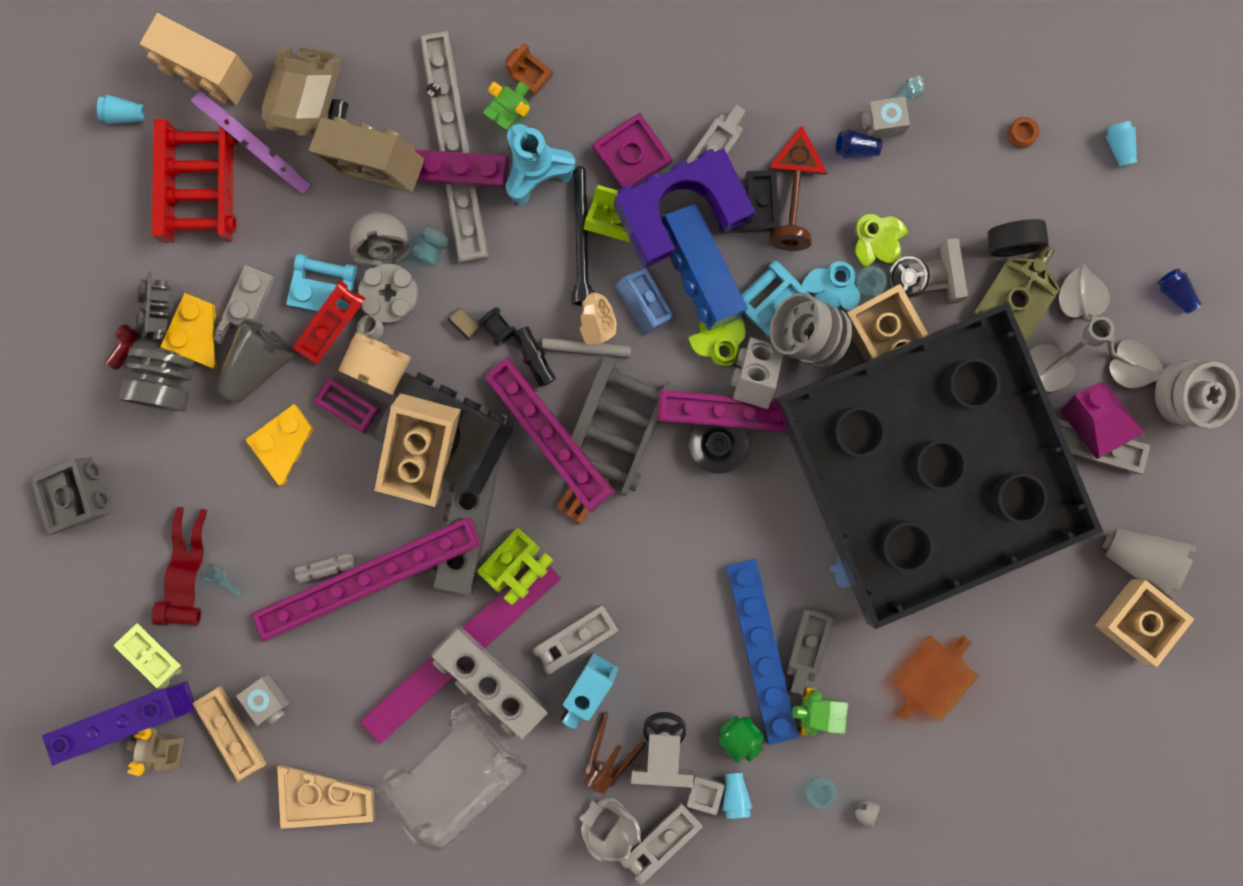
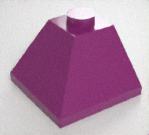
M1098 382L1077 393L1061 410V413L1096 459L1145 433L1108 384Z

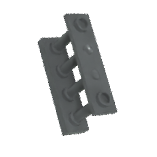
M604 355L571 437L581 449L585 440L591 441L593 439L635 456L629 473L588 457L602 476L624 484L621 494L627 496L629 490L635 492L641 477L636 471L657 421L658 402L652 416L648 417L608 401V397L603 394L607 385L613 386V384L658 401L661 389L618 373L619 369L614 368L616 360ZM666 380L662 390L672 391L669 390L672 382ZM604 411L646 428L641 444H635L596 428L597 425L592 423L596 412L602 413Z

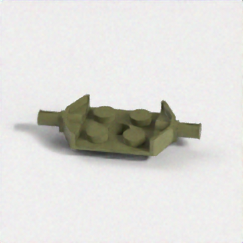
M1048 245L1046 248L1041 249L1034 259L1009 257L1005 260L1004 266L971 315L1009 302L1024 340L1027 342L1060 290L1047 268V262L1055 250ZM1014 292H1019L1025 297V305L1023 307L1013 305L1011 296Z

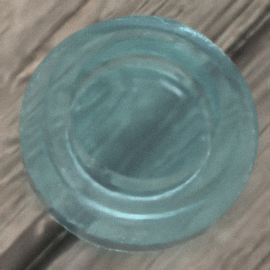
M817 777L807 785L806 796L814 807L825 809L835 802L837 789L830 779Z

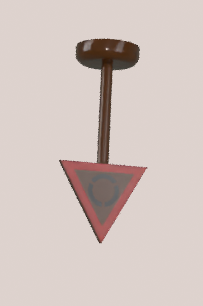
M801 126L768 168V170L794 172L789 225L775 228L770 235L771 245L787 251L805 250L812 244L811 233L803 227L796 226L801 172L827 175L803 126Z

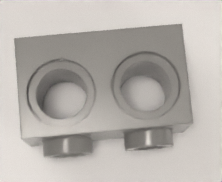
M750 337L747 348H740L736 365L741 366V368H735L731 385L736 387L733 399L768 409L776 390L783 354L777 351L772 343Z

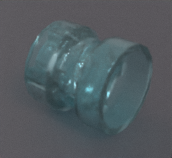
M424 226L420 232V241L413 245L410 253L421 261L436 267L440 261L439 254L442 249L447 248L450 239L440 232Z

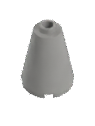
M1117 528L1114 533L1108 531L1101 545L1102 548L1106 549L1104 555L1136 579L1147 580L1170 600L1173 596L1169 592L1171 589L1178 592L1192 565L1193 559L1187 557L1189 550L1196 552V545L1188 542Z

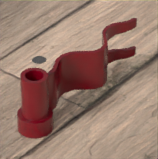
M177 507L171 527L173 555L164 576V601H156L152 610L153 625L168 626L170 623L198 626L200 623L201 608L194 607L195 580L204 556L202 530L207 516L206 509L200 510L199 516L192 528L189 555H187L186 545L182 536L184 507Z

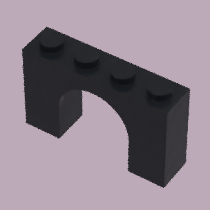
M405 372L372 437L384 444L391 405L400 393L461 409L458 420L460 428L459 444L443 478L466 491L481 494L514 428L504 424L506 418L491 410H489L488 414L480 411L481 404L467 397L463 401L456 398L457 391L442 384L440 388L432 385L434 379L420 372L416 376Z

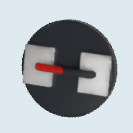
M431 83L427 86L426 92L430 97L435 98L440 95L441 87L437 83Z

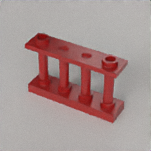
M154 119L152 236L160 242L174 243V234L177 231L218 230L219 237L226 242H232L233 233L237 230L236 217L233 215L234 146H237L238 140L220 125L219 131L178 132L167 119ZM224 120V123L228 125V120ZM219 143V160L178 161L175 158V147H178L179 144ZM218 172V189H177L175 187V176L178 173ZM181 201H218V218L177 219L174 216V205Z

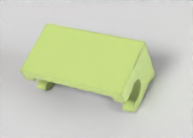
M138 623L113 645L157 689L166 688L170 684L169 680L174 675H179L182 671L181 665Z

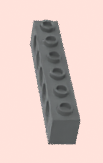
M502 415L506 418L504 424L508 425L509 418L505 415ZM502 453L481 494L466 491L450 482L449 491L453 492L451 504L447 503L445 506L443 521H446V526H449L466 517H471L482 546L462 554L464 564L458 570L452 568L449 561L433 567L430 577L431 581H435L433 588L466 595L473 594L477 576L476 571L480 562ZM467 493H473L477 499L475 507L471 510L464 509L461 504L463 496Z

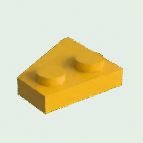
M184 293L161 347L217 370L218 360H216V342L214 341L216 332L214 328L216 320L215 305Z
M293 404L248 437L246 441L277 484L283 486L288 480L287 476L291 468L298 461L302 453L304 443L308 442L314 428L298 406Z

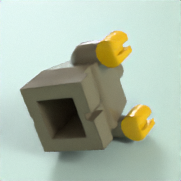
M151 727L138 732V734H134V737L137 739L131 738L128 741L127 750L134 752L133 760L136 761L129 763L128 767H131V770H127L128 774L141 776L143 773H147L150 768L158 771L179 768L184 737L173 734H157V729Z

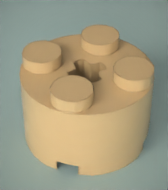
M356 332L338 371L394 395L411 357L397 350L394 351L388 345Z

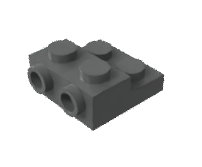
M92 457L72 459L30 478L47 535L57 534L74 526L87 524L109 515L110 497L101 488L99 481L101 468L96 462H93Z

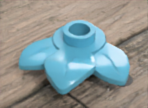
M843 261L832 263L828 269H814L802 282V287L807 292L815 294V298L836 308L841 305L845 310L851 311L857 307L860 301V292L854 284L855 271L850 264ZM835 273H843L845 277L844 281H837L835 279Z

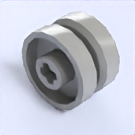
M1181 360L1173 362L1163 370L1157 380L1155 389L1156 406L1161 416L1167 421L1177 425L1207 429L1220 427L1230 420L1237 409L1240 398L1239 382L1234 372L1225 364L1215 361Z

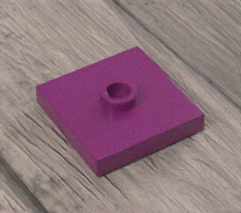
M640 112L591 144L592 150L620 189L631 184L634 187L639 186L647 177L660 172L673 163L672 157Z

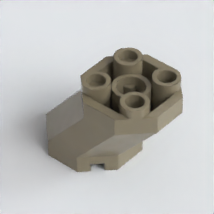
M300 47L299 53H292V48H282L276 51L275 65L262 105V118L266 121V128L270 130H283L285 128L294 130V133L297 135H312L313 130L317 129L320 118L328 119L329 107L340 72L341 58L338 56L333 58L334 54L329 51L308 47Z

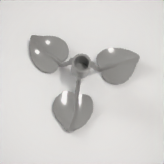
M1085 264L1079 265L1064 280L1059 291L1058 303L1065 316L1078 318L1083 315L1084 321L1090 322L1083 330V340L1064 356L1061 350L1052 344L1037 345L1030 351L1046 393L1059 391L1073 380L1075 369L1066 360L1087 344L1097 347L1107 342L1109 356L1114 358L1108 367L1109 374L1117 385L1127 389H1136L1156 382L1164 369L1157 356L1145 344L1132 339L1123 340L1118 344L1116 353L1114 352L1113 341L1115 338L1112 336L1114 334V324L1106 317H1097L1107 309L1110 303L1108 288Z

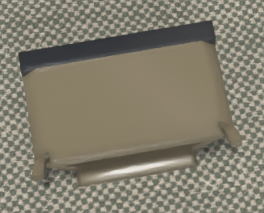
M460 308L447 319L467 340L480 328L476 327L477 324Z

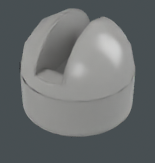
M366 315L358 322L357 331L359 334L370 339L377 340L383 335L384 327L375 315Z
M867 800L857 805L858 809L855 811L857 820L872 829L881 805Z

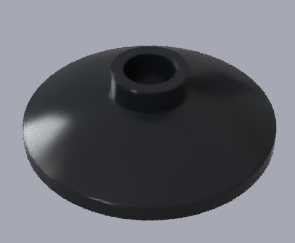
M695 425L689 437V450L693 460L700 468L710 473L723 474L733 471L745 460L749 449V438L745 429ZM719 439L723 442L724 446L721 450L713 448L712 443L714 440Z

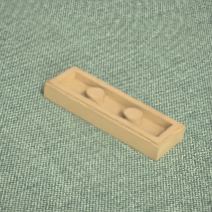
M222 686L217 687L192 703L237 782L267 765Z

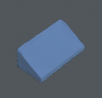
M646 268L624 276L615 285L617 292L643 335L656 330L675 318Z

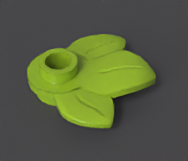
M876 214L861 216L855 226V232L858 237L855 253L858 260L864 267L871 265L875 258L885 263L894 264L901 256V247L898 239L908 233L904 223L893 216L880 218ZM870 223L874 225L873 234L868 231Z
M742 317L708 331L705 323L700 321V333L689 337L693 351L700 356L710 357L719 366L726 367L732 365L738 358V345L744 340L746 335ZM719 348H726L729 353L728 356L722 357L719 354Z

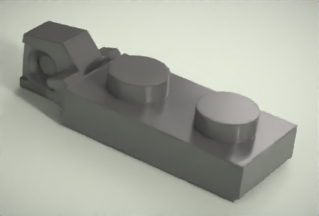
M803 607L787 664L786 674L792 675L789 691L803 695L807 680L813 682L815 676L818 675L834 616Z

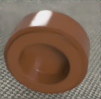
M1029 117L1016 119L1007 131L1009 142L1014 147L1020 149L1031 146L1039 136L1037 123Z

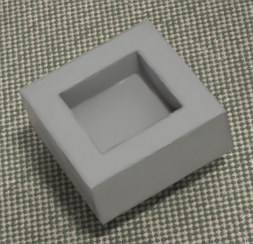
M694 775L693 788L690 789L686 803L687 807L717 815L725 787L724 783Z

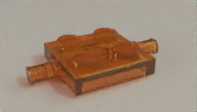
M931 635L927 637L891 680L908 700L896 713L899 717H902L901 719L907 722L918 708L927 712L939 723L979 677L961 658L969 646L972 645V642L962 635L952 648H948Z

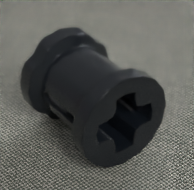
M498 307L487 312L478 321V325L484 327L493 337L496 347L504 344L512 337L513 333H516V328L514 326L510 327L500 315L501 310Z

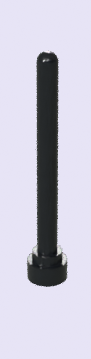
M577 166L574 170L577 285H574V290L571 291V304L582 306V301L591 292L595 293V291L592 290V285L589 284L587 230L584 229L587 217L586 170L583 166Z

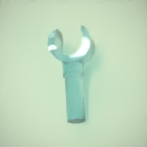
M914 76L907 79V89L888 99L903 96L905 98L919 97L924 88L922 77Z
M209 564L216 571L213 578L207 573H202V578L205 581L219 583L237 598L243 594L240 589L225 577L226 573L223 567Z

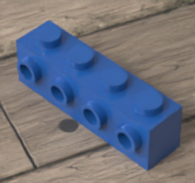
M695 203L665 214L661 221L675 247L671 255V262L673 267L677 271L679 270L684 280V289L687 295L692 297L697 307L696 312L699 320L705 323L708 331L738 320L747 311L748 307L697 204Z

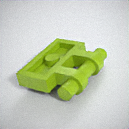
M517 527L476 572L498 593L507 585L510 586L512 589L503 598L513 605L520 597L524 598L529 593L527 589L539 576L542 578L548 572L546 569L554 560L547 553H544L536 561L533 557L541 548ZM527 564L530 569L517 581L514 577Z

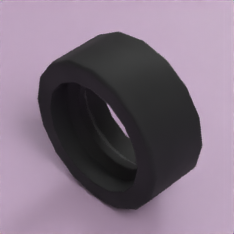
M1040 219L1009 222L993 227L988 231L990 253L996 257L1028 254L1044 249L1049 245L1046 222Z

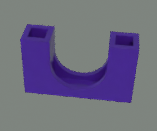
M724 148L716 152L713 149H709L701 153L697 157L698 159L691 163L682 161L674 165L671 171L664 175L660 173L652 174L644 180L645 183L636 187L631 184L617 192L618 195L615 196L613 207L644 269L671 257L675 250L659 215V202L668 193L685 189L703 196L711 206L723 232L750 221L756 213Z

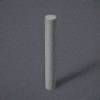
M542 339V349L629 358L631 356V346L606 343L586 345L584 341Z

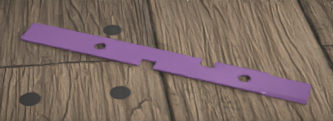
M199 91L191 99L193 104L240 143L243 139L249 143L246 146L248 150L302 195L311 186L306 179L277 154L271 157L268 154L271 150L202 91ZM227 119L230 121V123L226 125L224 123V120ZM285 167L286 172H282L281 168Z

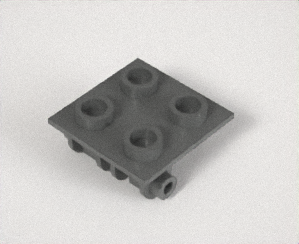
M149 271L146 280L141 279L138 287V302L143 303V310L139 309L136 316V332H141V340H144L147 334H151L152 340L163 341L164 335L167 333L168 319L158 318H167L169 314L150 311V308L169 309L168 304L155 302L169 303L170 287L167 286L168 282L165 280H155V285L151 284L152 272Z

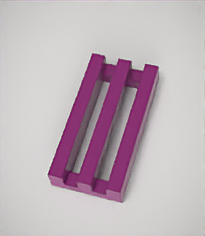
M328 377L313 400L315 404L363 434L367 432L368 426L374 421L373 418L381 410ZM330 387L337 388L370 409L369 413L365 414L330 392ZM325 396L329 397L364 421L360 425L322 401Z

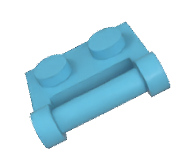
M297 254L286 305L317 313L336 285L305 279L306 271L341 277L343 282L348 285L347 289L353 292L357 266L350 264L341 266L308 259L307 255ZM341 298L336 302V305L343 310H346L349 306Z
M776 260L767 265L768 270L741 294L748 307L744 315L767 339L770 337L772 317L778 306L793 294H809ZM775 278H778L782 284L754 309L749 303Z

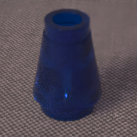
M851 129L840 131L836 140L837 155H842L844 159L879 156L882 149L881 138Z
M1179 268L1170 271L1158 281V284L1161 286L1160 291L1184 310L1186 314L1193 312L1202 304L1187 273H1182Z

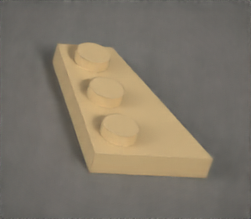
M281 764L277 766L280 829L364 823L375 820L373 788Z

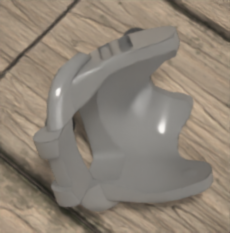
M603 798L598 802L592 799L586 812L582 813L579 817V820L583 822L581 834L588 852L598 861L629 860L634 844L641 843L640 828L636 819L615 798ZM603 809H610L619 818L604 838H600L591 832L590 828Z

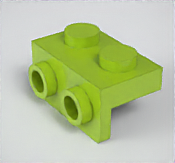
M597 185L594 191L593 202L585 220L584 229L631 243L613 207L618 190Z

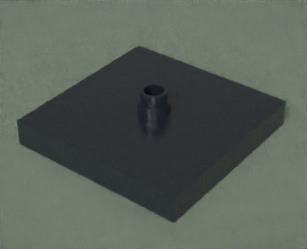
M1009 302L993 306L774 399L866 623L874 629H878L1103 532Z

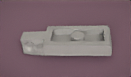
M736 104L728 117L721 114L719 118H716L686 160L687 163L697 160L701 153L709 149H713L716 152L724 148L728 155L743 131V128L738 125L744 118L746 110Z

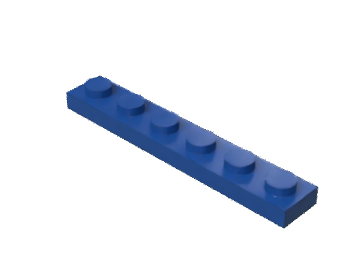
M752 559L726 565L768 744L799 738L795 719L792 715V707L757 561Z

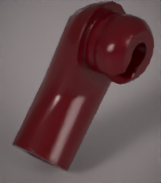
M126 324L121 325L116 330L115 335L120 340L106 359V364L113 369H120L128 357L129 348H133L138 338L136 330L131 329Z

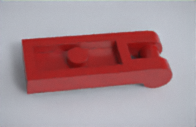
M341 280L292 347L317 365L366 299L360 293L355 294L347 289L348 285ZM339 298L349 304L346 310L336 305Z

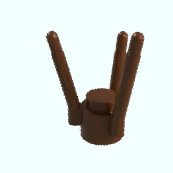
M607 712L602 713L590 758L584 769V772L587 773L584 783L592 790L601 794H605L609 786H614L619 776L646 746L644 741L640 742L615 772L612 765L622 749L621 745L615 747L606 763L598 761L595 765L608 718Z

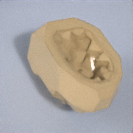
M591 292L582 301L583 311L580 316L582 324L579 329L586 345L601 344L616 335L617 326L612 306L607 298L599 293Z

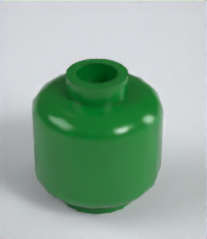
M736 715L719 730L721 734L719 744L735 762H740L745 758L748 762H751L763 751L759 745L763 742L764 735L749 717L739 718Z

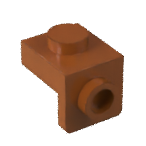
M524 43L519 49H513L506 58L507 75L516 83L521 81L529 87L528 92L534 97L553 76V70L533 56L529 51V47Z

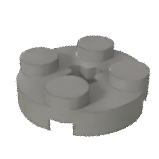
M381 264L366 270L358 288V293L366 297L361 305L362 309L367 315H375L382 324H396L405 320L404 318L415 310L419 300L418 286L411 274L394 264ZM386 287H391V290L396 292V296H392L389 302H386L385 297L381 296V292L385 291Z

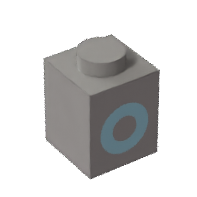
M905 96L869 102L865 112L862 113V126L864 130H868L869 139L903 135L910 126Z
M270 675L261 677L236 696L257 726L265 722L269 726L285 715L283 709L290 705Z

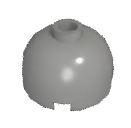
M373 211L364 215L354 223L349 234L351 256H354V261L357 264L366 267H376L383 264L381 261L393 258V263L396 264L406 258L411 251L406 227L397 217L387 213Z

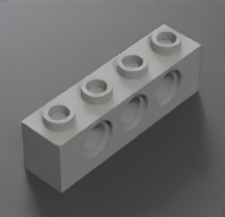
M459 624L433 650L432 657L435 659L433 661L435 667L445 675L449 672L457 679L455 682L456 686L464 694L469 696L472 693L480 700L478 706L489 716H492L494 713L502 721L500 726L510 736L513 737L516 734L523 740L548 713L547 706ZM463 656H468L473 659L475 664L472 668L463 670L457 665V660ZM485 677H491L497 682L492 690L482 689L479 683ZM507 698H514L519 702V705L516 709L508 711L502 707V702Z

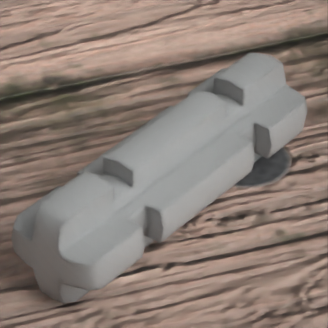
M344 554L338 556V559L333 557L311 563L310 566L297 567L294 570L295 578L298 583L312 581V578L319 579L338 574L340 570L345 572L355 568V562L352 554Z

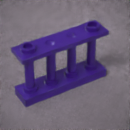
M188 681L167 689L157 690L44 734L42 738L53 766L193 712L195 708L192 703L195 701Z

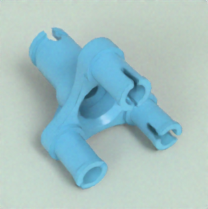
M516 124L509 128L507 139L512 150L513 163L511 173L506 182V191L513 203L517 202L518 206L525 205L530 199L529 193L544 180L557 177L558 180L567 182L573 178L575 158L572 153L549 147L545 143L540 131L534 128H527L523 124Z

